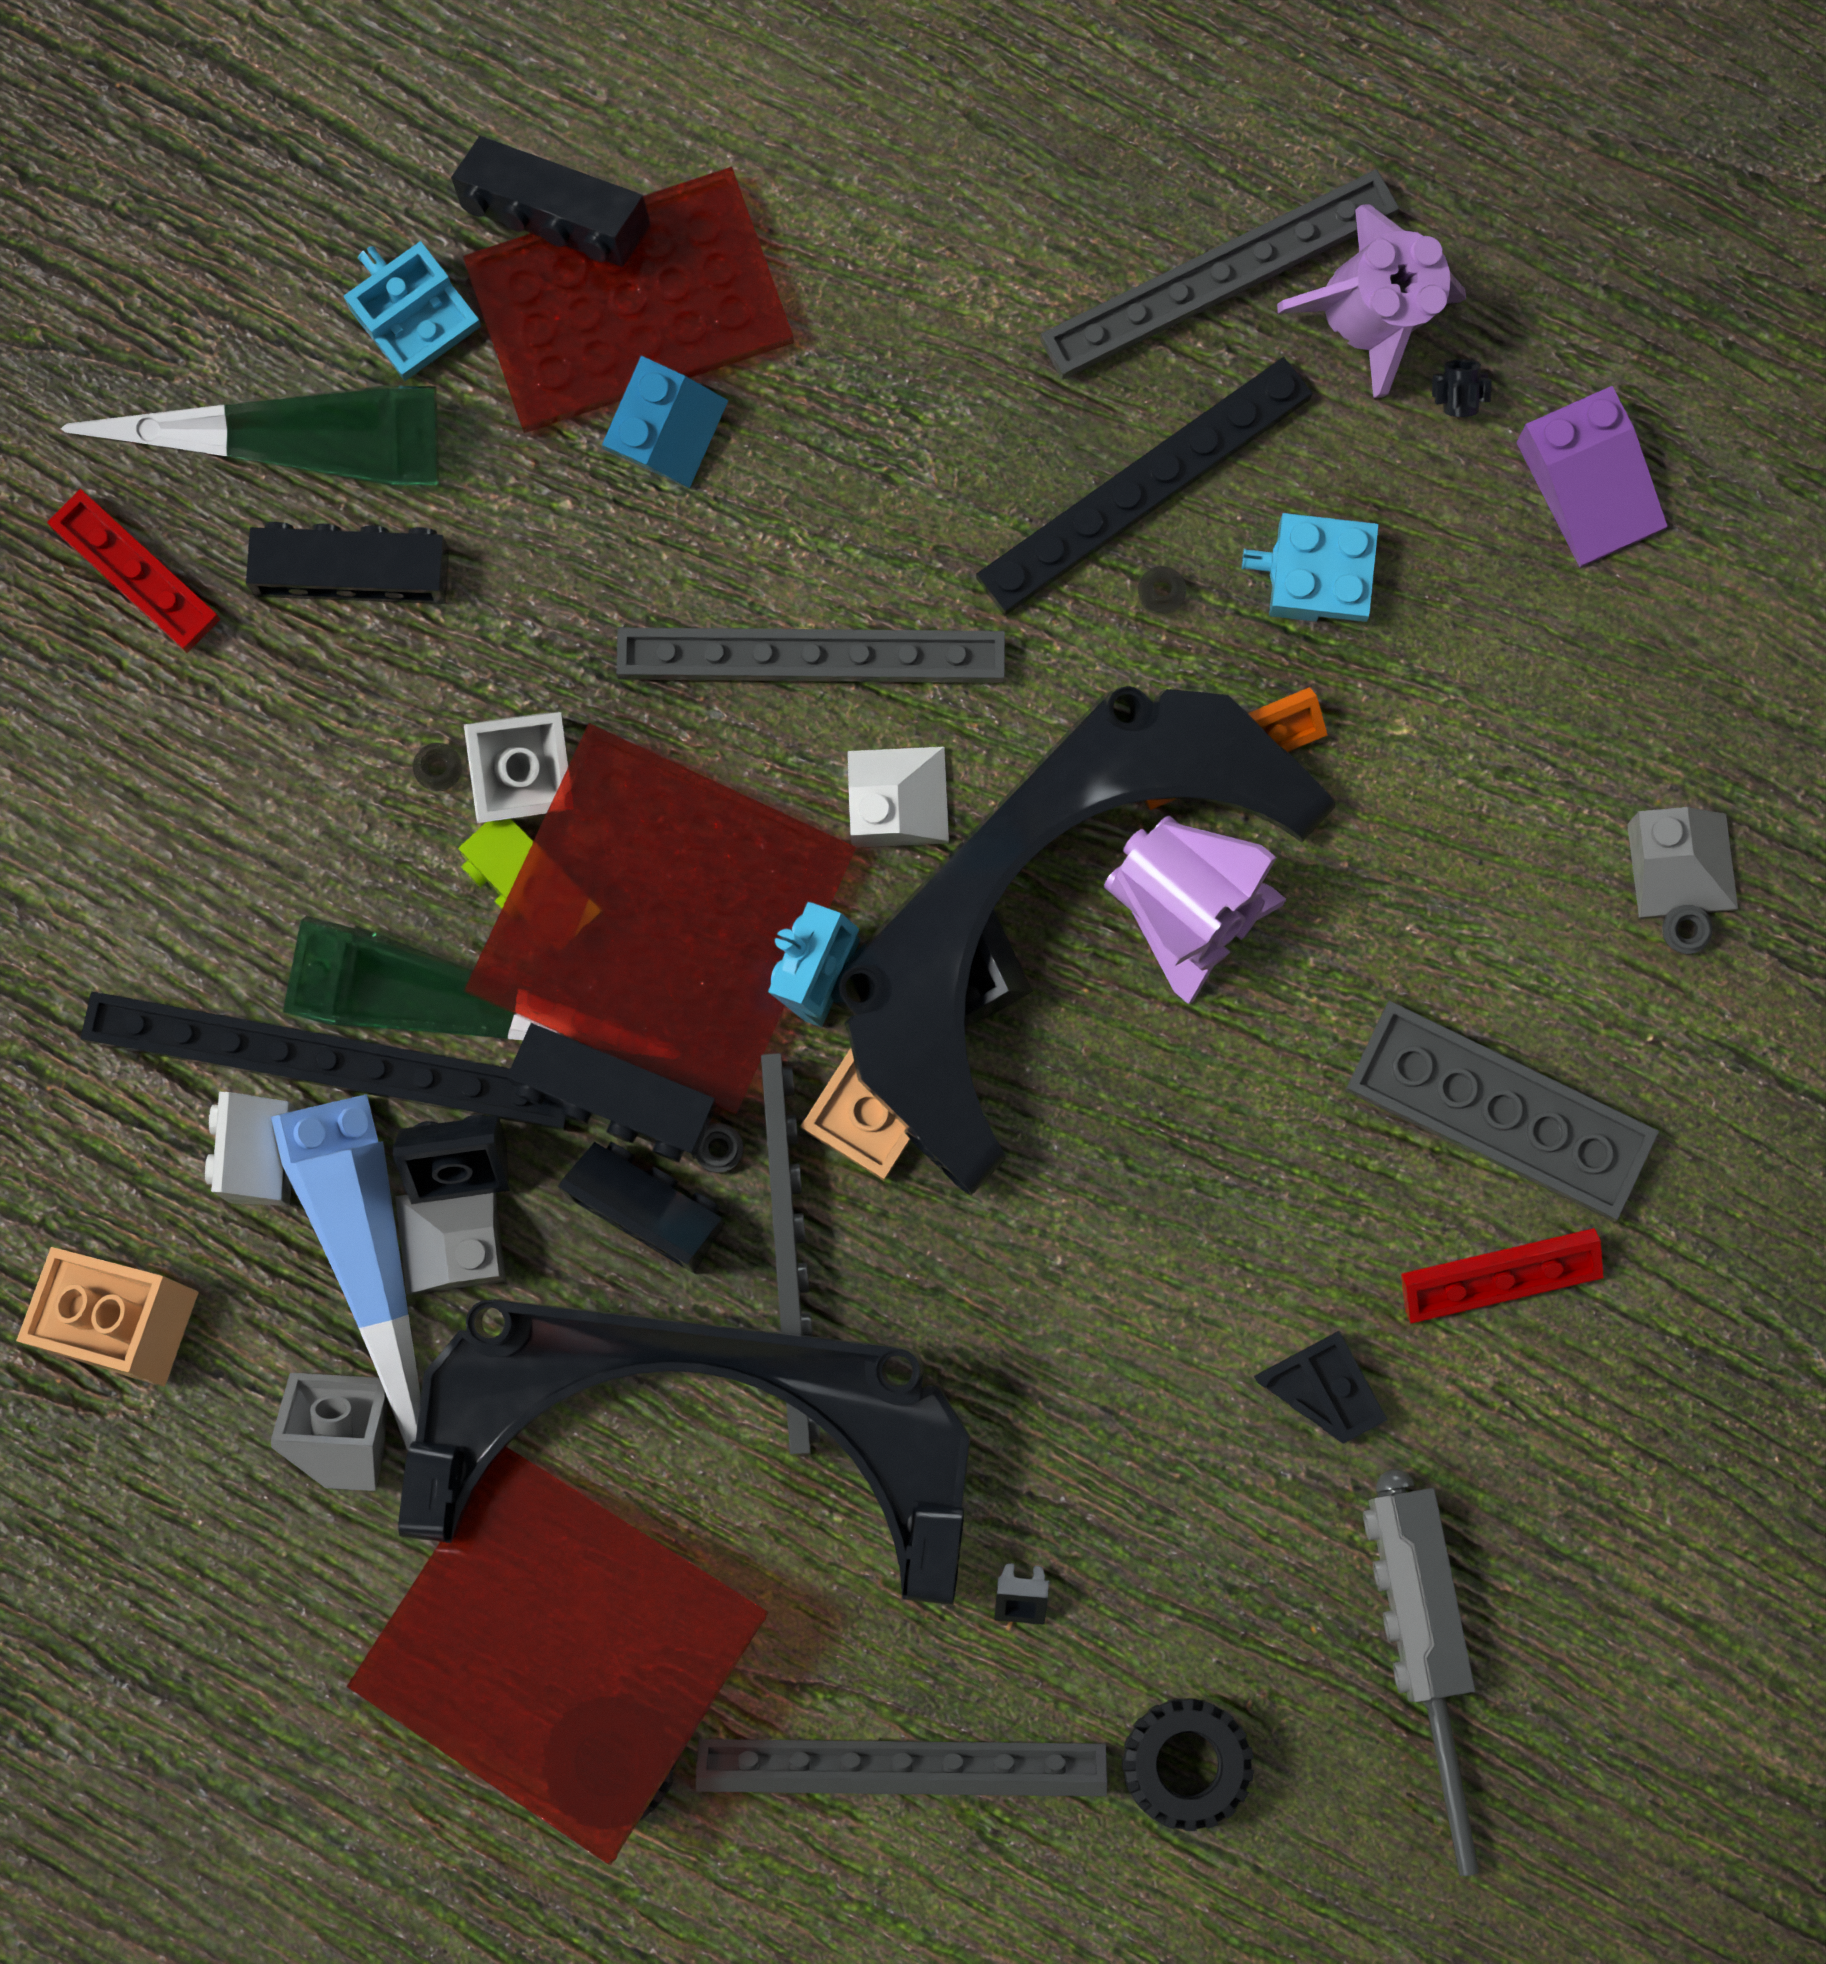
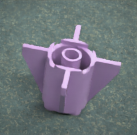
M1369 204L1360 205L1355 209L1359 252L1336 270L1326 287L1282 300L1277 304L1278 314L1325 311L1328 324L1334 332L1339 331L1342 337L1349 340L1347 343L1354 348L1369 350L1373 398H1383L1389 394L1411 332L1442 311L1446 304L1460 303L1465 300L1466 293L1465 288L1449 271L1446 257L1442 253V247L1438 240L1431 236H1423L1418 232L1404 231Z
M1166 816L1149 834L1145 830L1140 829L1128 840L1123 850L1128 855L1121 866L1110 874L1104 884L1106 890L1132 911L1173 991L1188 1004L1195 1000L1214 965L1230 953L1224 946L1235 936L1242 940L1257 920L1282 907L1286 901V898L1273 887L1262 883L1277 858L1265 847L1181 825L1171 816Z

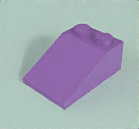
M1613 386L1525 424L1517 440V445L1580 568L1666 530L1668 526L1635 429Z

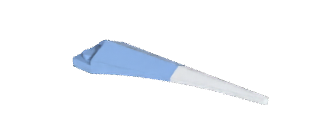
M367 1094L272 1116L271 1121L282 1166L311 1222L348 1302L408 1450L412 1441H416L421 1396L383 1141L378 1142Z

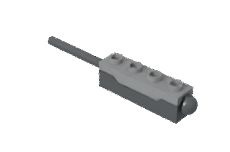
M1391 1469L1384 1472L1377 1481L1376 1492L1378 1498L1368 1500L1370 1510L1363 1511L1364 1526L1368 1540L1377 1541L1380 1560L1373 1561V1571L1378 1591L1387 1592L1390 1611L1383 1612V1621L1388 1641L1397 1642L1400 1662L1393 1663L1396 1686L1399 1693L1407 1692L1409 1702L1423 1701L1424 1706L1428 1710L1459 1876L1478 1874L1479 1868L1446 1697L1475 1692L1435 1489L1428 1488L1406 1492V1487L1415 1486L1413 1479L1405 1471Z

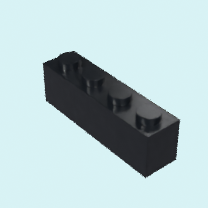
M483 136L478 137L451 177L461 208L476 217L486 216L504 223L514 231L532 233L544 238L547 242L557 247L567 246L585 253L589 258L597 262L607 261L624 267L651 225L642 194Z
M267 522L264 528L250 527L246 585L254 597L446 604L449 547L443 535L437 534V531L423 527L410 528L408 533H389V529L373 525L363 526L360 528V531H341L339 526L332 524H315L312 526V530L294 529L292 525L283 522Z
M530 1023L507 1075L510 1083L517 1087L514 1093L516 1096L542 1106L545 1099L562 1105L563 1107L560 1112L562 1115L582 1124L588 1125L590 1118L596 1119L609 1125L606 1131L608 1134L634 1144L636 1137L654 1143L655 1145L652 1149L654 1153L680 1163L682 1156L692 1160L695 1159L717 1108L716 1100L711 1096L533 1023Z

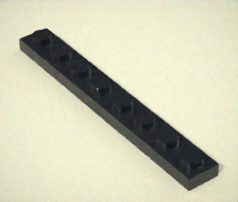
M1282 357L976 573L977 581L1002 614L1006 616L1311 400V390L1285 357Z

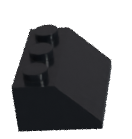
M610 1141L607 1148H604L594 1142L565 1175L558 1188L571 1201L695 1274L725 1225L723 1218L716 1215L720 1206L697 1192L693 1194L691 1199L674 1189L678 1183L677 1180L655 1167H652L650 1172L646 1173L634 1166L632 1162L636 1156L616 1143Z

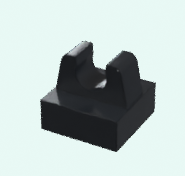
M1008 1563L1004 1566L1002 1575L998 1576L994 1620L1045 1625L1049 1581L1045 1580L1044 1570L1041 1566H1034L1032 1579L1015 1578L1014 1564Z

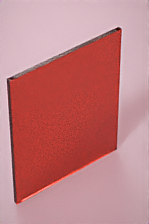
M506 1447L493 1462L478 1485L454 1540L451 1543L440 1542L356 1673L350 1679L347 1687L608 1865H612L761 1624L765 1622L769 1612Z

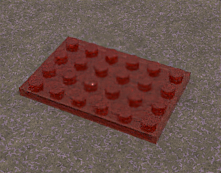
M732 167L644 195L651 225L624 267L607 261L597 262L583 252L567 246H554L544 238L532 233L463 256L523 433L620 402L641 356L691 378L794 343L791 328Z

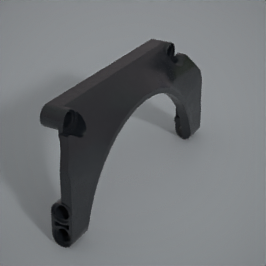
M1126 686L1101 696L844 964L831 993V998L836 1005L855 1014L845 1022V1027L851 1045L858 1081L906 1127L904 1132L908 1138L955 1185L968 1195L972 1196L1006 1160V1156L982 1112L971 1078L966 1053L964 1027L967 985L974 954L990 914L1007 886L1026 863L1048 843L1078 823L1112 808L1145 800L1189 799L1230 806L1266 820L1283 829L1301 843L1336 807L1335 802L1327 791L1229 695L1166 689L1155 697L1153 703L1139 689ZM1117 698L1123 699L1130 707L1131 713L1127 723L1118 720L1114 714L1113 706ZM854 974L862 977L867 987L866 995L859 1002L850 999L846 992V983Z
M494 1299L482 1300L473 1305L466 1317V1330H459L444 1350L424 1371L416 1441H412L406 1457L398 1522L400 1537L451 1543L459 1530L463 1516L478 1485L493 1462L519 1433L559 1402L587 1388L625 1376L665 1371L703 1373L729 1378L759 1388L787 1402L826 1431L854 1461L869 1483L885 1515L894 1541L899 1564L902 1599L945 1605L954 1604L963 1533V1501L971 1436L939 1386L928 1385L922 1388L923 1362L920 1356L910 1348ZM491 1308L497 1309L504 1317V1328L496 1337L490 1336L485 1332L482 1324L484 1314ZM893 1356L905 1357L912 1365V1377L905 1385L892 1383L886 1375V1364Z

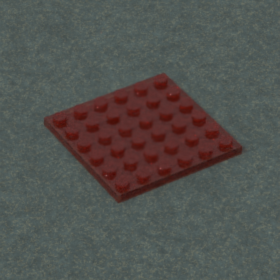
M588 723L464 992L545 1029L715 1098L718 1108L735 1115L761 1061V1055L764 1054L785 1007L784 1004L768 992L771 986L772 971L785 954L775 944V938L783 940L777 933L783 929L792 930L795 920L803 914L807 902L829 909L856 847Z

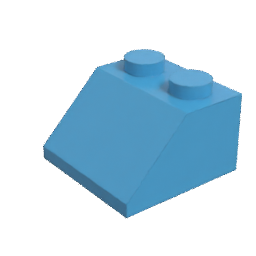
M641 356L604 438L602 449L690 489L728 400L687 376Z

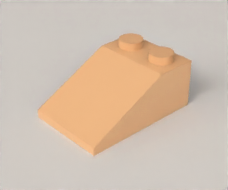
M51 1247L16 1341L121 1375L165 1387L199 1292L161 1275Z

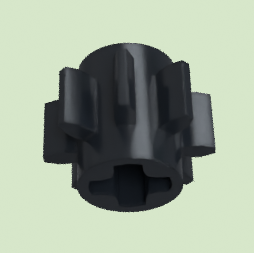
M1469 359L1451 360L1445 363L1444 374H1433L1432 397H1435L1436 405L1443 404V412L1449 416H1473L1479 413V402H1491L1492 379H1489V372H1481V364L1477 361Z

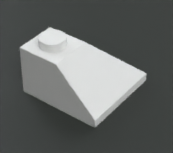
M561 712L502 718L464 725L477 823L574 810Z
M944 747L848 751V788L852 848L949 843Z

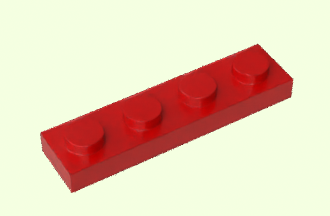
M79 489L46 522L52 530L186 653L221 620L208 605L82 489Z
M1595 1228L1401 1273L1405 1312L1410 1324L1604 1278L1601 1240Z

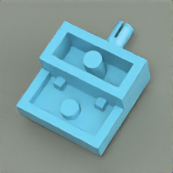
M421 241L389 264L383 260L374 246L366 248L371 259L364 250L359 254V261L363 263L372 276L343 297L349 310L404 381L481 327L477 316L452 286L448 275Z
M1282 513L1278 527L1277 543L1273 551L1264 552L1244 548L1241 569L1270 572L1272 592L1269 616L1315 622H1317L1318 617L1367 622L1370 613L1379 524Z
M807 902L803 914L795 920L792 930L783 929L777 933L783 940L775 938V944L785 954L772 971L771 986L768 992L805 1022L822 1028L834 1001L831 998V993L844 964L855 954L861 940L857 936L859 928L842 913Z

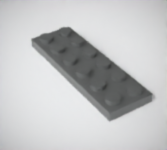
M1391 1001L1387 1002L1345 1089L1346 1092L1613 1222L1618 1220L1659 1133L1658 1130Z

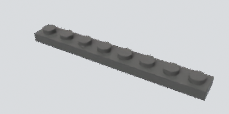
M1375 169L1041 333L1040 341L1060 378L1064 380L1357 236L1355 209L1360 205L1370 204L1388 219L1398 215L1399 207L1379 171Z
M618 627L616 675L618 679L1004 683L1005 631Z
M781 1053L761 1055L781 1333L813 1336L811 1312L801 1313L800 1293H809V1277L807 1263H798L796 1244L806 1243L804 1214H794L793 1194L802 1193L800 1164H790L789 1145L798 1144L796 1115H787L785 1097L795 1095L793 1067H783ZM786 1402L790 1455H812L811 1444L821 1442L820 1426Z
M699 1739L696 1765V1792L1107 1796L1106 1744Z

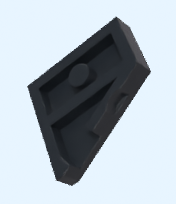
M1340 1331L1254 1376L1258 1384L1271 1391L1300 1414L1309 1418L1342 1444L1388 1420Z

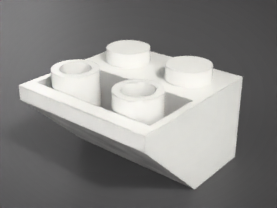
M219 1092L218 1105H212L209 1114V1131L211 1135H216L214 1154H208L205 1164L206 1184L212 1185V1193L233 1204L290 1206L291 1182L281 1163L271 1117L297 1111L294 1105L289 1101L232 1092Z

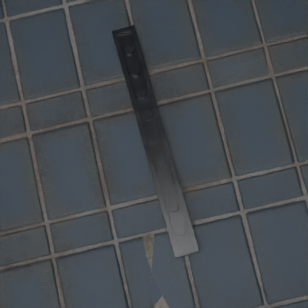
M93 991L90 994L80 1037L82 1041L92 1044L476 1115H498L499 1119L565 1131L568 1117L560 1113L562 1105L545 1099L542 1106L516 1096L514 1093L517 1087L513 1086L507 1079L511 1068Z

